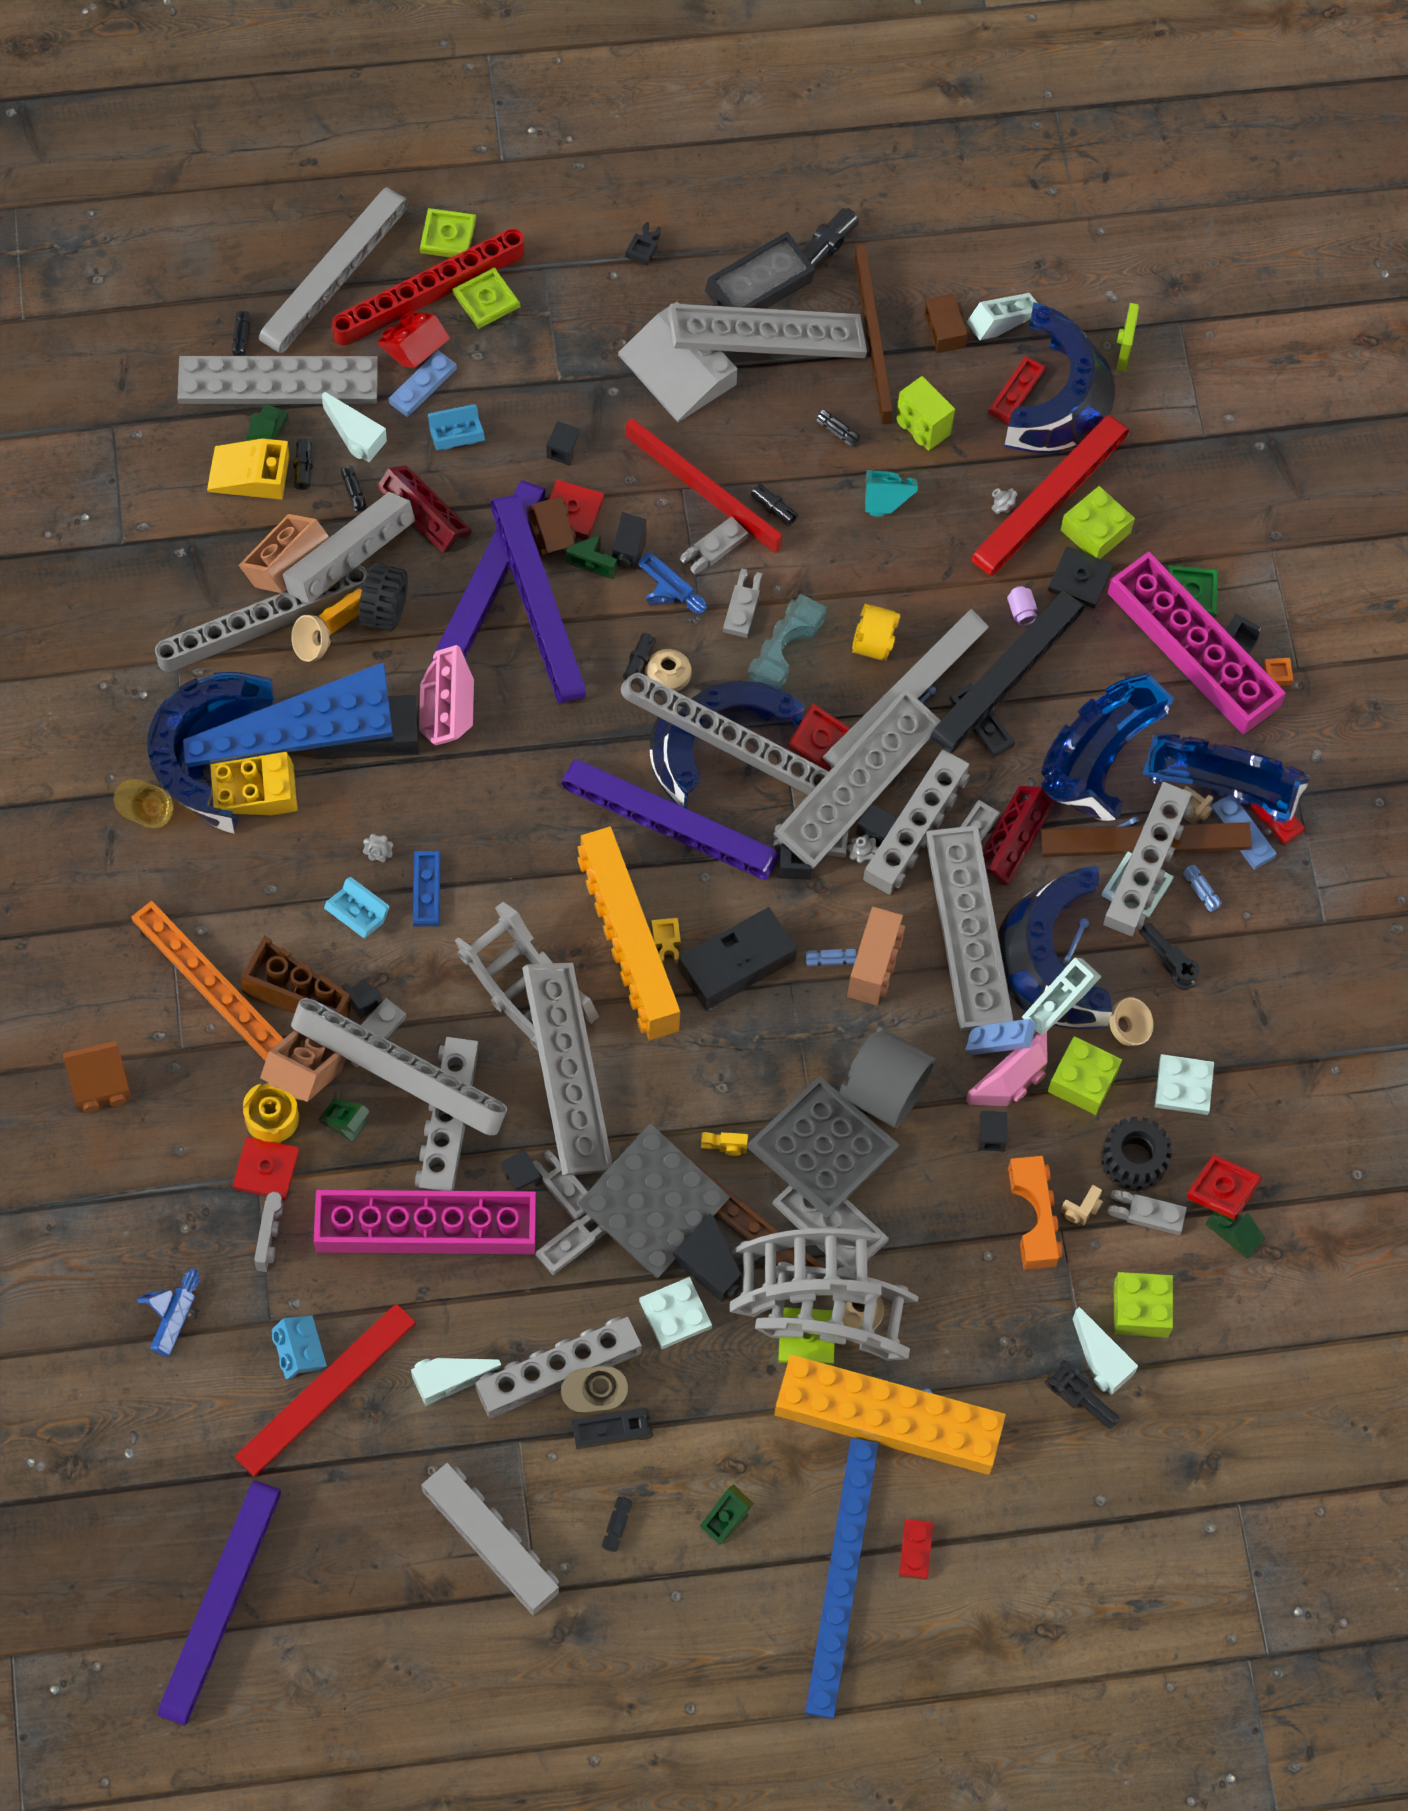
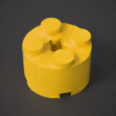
M865 603L860 615L863 618H861L856 628L852 653L886 661L889 651L892 650L895 636H893L894 629L898 626L900 614Z
M269 1083L258 1084L246 1094L243 1101V1115L246 1127L254 1138L281 1143L295 1132L299 1124V1111L297 1101L292 1094L280 1088L272 1087Z

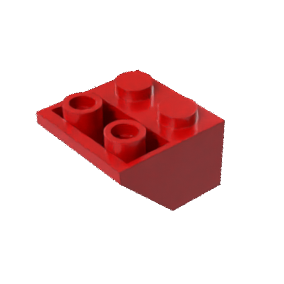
M408 312L400 318L401 322L395 327L386 329L382 333L383 337L377 343L403 367L415 368L448 341L450 337L435 314Z

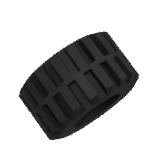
M374 563L366 575L360 597L359 620L361 625L390 632L396 628L400 621L407 595L408 575L406 569L380 563Z
M1136 1116L1131 1117L1129 1122L1126 1118L1120 1120L1119 1126L1115 1124L1111 1131L1108 1132L1101 1151V1164H1105L1103 1171L1106 1175L1110 1173L1109 1180L1113 1183L1116 1181L1120 1182L1119 1187L1123 1189L1125 1185L1130 1186V1191H1136L1137 1187H1140L1141 1191L1146 1190L1149 1184L1152 1187L1155 1186L1158 1180L1163 1178L1172 1155V1149L1170 1148L1171 1140L1170 1138H1165L1167 1132L1164 1128L1159 1130L1157 1122L1148 1123L1149 1118L1143 1117L1142 1121H1138ZM1128 1144L1141 1145L1149 1152L1151 1160L1143 1164L1133 1163L1123 1155L1121 1148Z

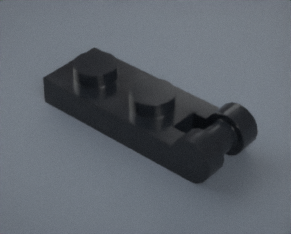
M641 1408L573 1419L572 1427L576 1450L652 1438L653 1431L648 1425V1419L650 1418L649 1409ZM636 1421L638 1428L630 1429L629 1422Z

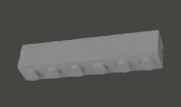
M390 492L385 494L282 574L288 594L307 603L315 600L415 522L410 501Z
M446 1463L421 1484L422 1492L534 1616L559 1594V1587L557 1586L559 1580L550 1570L545 1572L539 1566L541 1561L531 1549L526 1551L520 1544L522 1539L512 1528L509 1530L505 1528L501 1523L503 1518L493 1507L490 1510L483 1503L485 1498L475 1487L470 1489L464 1482L466 1477L458 1467L452 1468Z

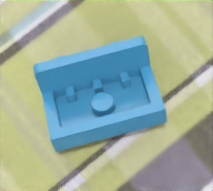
M475 404L428 414L430 434L436 450H447L455 446L472 445L485 441L484 432L479 421L478 409Z
M312 1315L283 1318L272 1329V1340L277 1347L280 1368L283 1370L286 1380L292 1379L298 1373L322 1371L327 1367Z

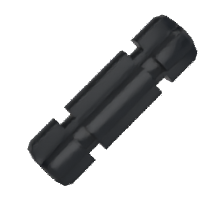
M238 311L236 313L234 342L231 349L234 356H244L246 352L245 345L247 344L248 325L250 323V314L247 311Z
M823 409L820 411L816 419L818 423L822 426L826 425V429L841 440L845 439L844 442L849 446L854 447L858 443L860 435L854 430L850 431V427L835 416L832 418V414L827 410Z
M349 465L341 469V476L345 482L354 511H363L367 508L366 501L362 495L363 492L355 475L354 467Z
M617 1497L614 1505L616 1511H612L606 1530L608 1536H604L602 1547L607 1551L616 1552L619 1548L620 1540L618 1538H622L628 1519L626 1513H630L632 1501L626 1497Z

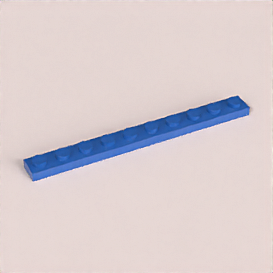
M851 1438L805 1715L834 1719L878 1442Z

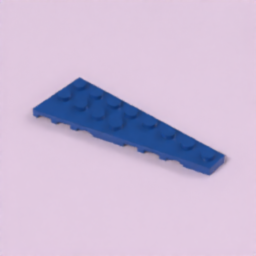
M384 663L184 739L186 766L194 767L281 752H294L393 737Z

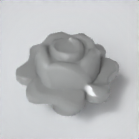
M999 488L995 489L992 493V496L995 498L992 510L996 514L1011 512L1016 506L1015 498L1018 493L1013 488L1008 491H1001Z
M371 834L370 838H366L363 841L365 846L363 853L368 855L371 861L385 862L386 857H392L393 843L387 841L388 839L385 835L377 836Z
M865 834L862 837L853 838L852 844H849L847 849L850 852L851 860L857 859L858 863H863L866 860L872 859L878 847L876 846V839H869V836Z

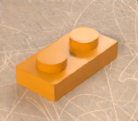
M360 588L352 593H348L341 601L332 607H328L319 615V618L323 620L330 631L329 636L359 616V603L362 592Z

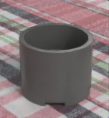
M879 1026L876 1030L878 1035L875 1037L871 1034L854 1059L848 1074L850 1079L848 1082L844 1081L842 1083L839 1096L896 1129L907 1117L921 1095L935 1067L936 1058Z

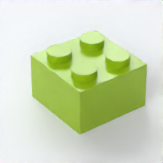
M923 376L900 391L896 414L897 422L903 429H907L913 435L914 440L919 445H923L930 451L951 435L955 408Z
M1098 486L1064 515L1061 531L1086 554L1101 559L1131 533L1135 518Z
M1074 1036L1051 1080L1048 1092L1096 1115L1119 1071L1122 1059Z
M1118 1272L1114 1281L1113 1335L1168 1338L1173 1329V1275Z

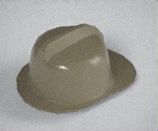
M596 1366L575 1370L565 1378L561 1387L563 1402L576 1412H592L616 1408L624 1401L628 1392L626 1377L620 1370L611 1366Z

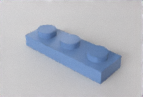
M437 350L389 397V404L406 417L410 416L457 369L456 363Z
M1233 794L1211 805L1213 808L1212 814L1219 823L1250 822L1252 847L1251 850H1240V852L1254 870L1276 857L1277 853Z
M1031 1019L978 1026L971 1029L965 1051L971 1055L1030 1048L1036 1023Z

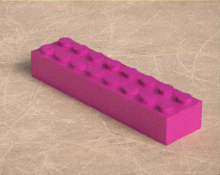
M1147 552L1111 579L1107 594L1242 735L1246 734L1281 707L1286 694L1283 689L1150 552Z
M316 1190L314 1225L316 1253L535 1254L536 1192Z

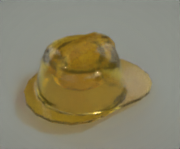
M139 779L125 780L117 787L114 794L115 808L120 815L146 827H162L172 817L174 806L170 795L164 789Z

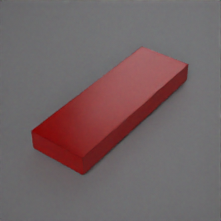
M1025 356L990 406L988 414L1010 425L1045 374L1047 367Z

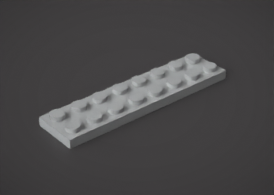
M670 304L668 310L673 344L676 349L865 358L867 354L860 314Z
M179 356L178 404H323L322 394L324 392L344 404H377L378 356Z
M906 688L902 690L775 831L774 835L805 864L811 865L813 869L928 741L932 731L941 720Z
M978 825L926 831L927 848L960 1031L971 1030L981 1025L1013 1021Z
M573 963L528 964L522 969L562 1175L604 1173L613 1163Z

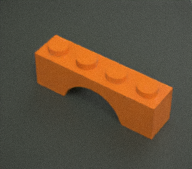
M1043 1156L1013 1158L1010 1160L1008 1167L1012 1193L1027 1199L1033 1205L1038 1219L1037 1225L1030 1232L1023 1235L1020 1242L1023 1269L1056 1267L1059 1258L1062 1257L1061 1241H1056L1055 1232H1058V1219L1056 1215L1052 1216L1051 1206H1054L1053 1190H1048L1047 1181H1050L1049 1165H1044Z

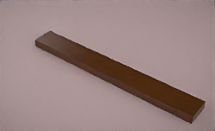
M858 244L855 249L854 260L880 420L882 425L891 424L893 410L866 245Z
M1250 822L1183 825L1184 829L1179 841L1174 839L1171 847L1175 848L1174 853L1251 850ZM1144 826L1042 829V857L1127 854L1128 851L1133 853ZM1154 835V838L1159 841L1166 840L1163 835Z
M692 1161L730 1196L716 1212L715 1216L745 1241H751L780 1232ZM794 1247L776 1251V1266H778L779 1262H787L794 1265ZM805 1252V1266L824 1268Z

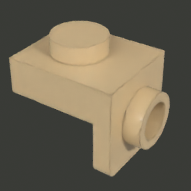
M1186 785L1183 790L1192 793L1190 803L1194 805L1189 818H1183L1191 824H1196L1200 819L1204 821L1212 812L1213 808L1210 806L1213 797L1208 795L1204 799Z
M1092 1185L1080 1207L1065 1200L1060 1212L1064 1214L1068 1221L1085 1225L1090 1214L1096 1215L1103 1203L1099 1199L1102 1190Z

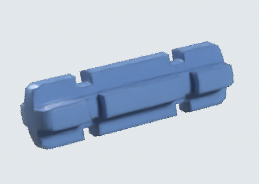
M1195 865L1187 867L1183 872L1184 877L1188 882H1192L1190 885L1199 898L1206 902L1204 904L1210 912L1217 910L1222 904L1219 897L1213 895L1214 890L1204 876L1199 875L1200 871Z
M842 949L821 950L820 953H817V950L807 951L806 964L807 966H818L821 963L822 966L843 965V962H846L847 965H853L857 957V950L846 949L845 952H842Z

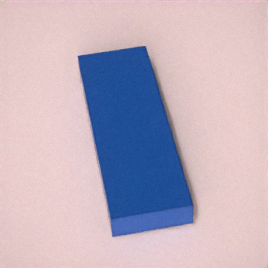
M414 851L413 927H440V851Z

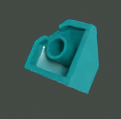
M867 470L865 512H870L872 516H884L885 513L891 514L917 492V479L909 477L904 481L899 477V474L894 472Z

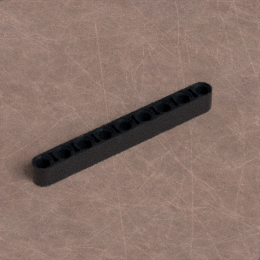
M1062 591L932 731L930 739L949 753H953L1078 619L1085 605L1066 591Z

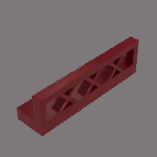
M407 465L387 469L377 488L384 495L390 492L409 500L415 518L413 524L442 553L449 552L457 538L470 535L472 529Z
M1018 786L982 850L986 873L993 874L1001 885H1010L1055 804L1043 787ZM1024 795H1029L1027 800L1020 803ZM1018 815L1015 821L1008 824L1011 818ZM1007 835L1004 841L997 844L1000 838ZM995 856L992 863L986 865L987 860Z

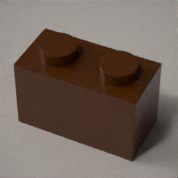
M954 294L926 299L924 316L936 352L941 353L965 348L970 331L968 324L963 323L962 306L960 302H956Z
M562 497L526 507L539 556L566 550L569 546L575 545V532L570 527L568 521L569 510Z

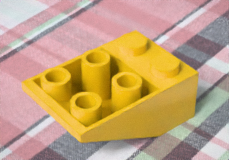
M257 439L215 446L207 491L282 500L290 458L288 441Z
M287 752L210 764L215 813L278 815L298 811L294 764Z

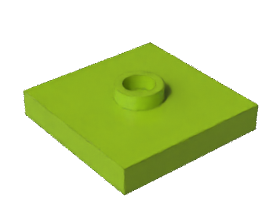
M428 208L420 253L453 257L470 249L476 215Z
M495 267L453 288L454 296L478 329L520 308V302Z
M1130 303L1124 329H1119L1117 343L1121 344L1117 371L1125 372L1127 369L1139 304Z
M784 1308L783 1317L797 1318V1315H800L801 1308ZM812 1309L811 1317L816 1321L828 1322L832 1318L833 1310ZM807 1333L804 1334V1338H779L778 1363L788 1364L791 1354L833 1366L835 1343L821 1341L820 1335Z

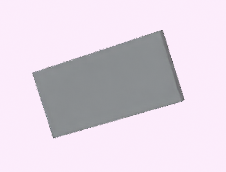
M790 1185L773 1201V1205L798 1229L867 1228L869 1232L880 1234V1239L867 1248V1261L889 1240L849 1200L842 1203L828 1218ZM816 1245L826 1254L825 1245ZM837 1245V1265L840 1268L853 1270L854 1274L856 1273V1247Z

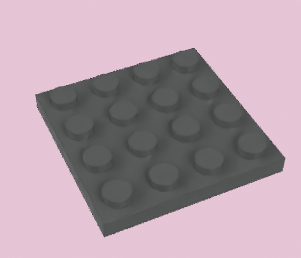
M819 1076L748 1143L747 1148L828 1218L898 1150L899 1144L852 1103L839 1096V1092Z
M649 1123L576 1205L655 1278H659L676 1259L673 1256V1252L709 1213L714 1216L730 1196Z

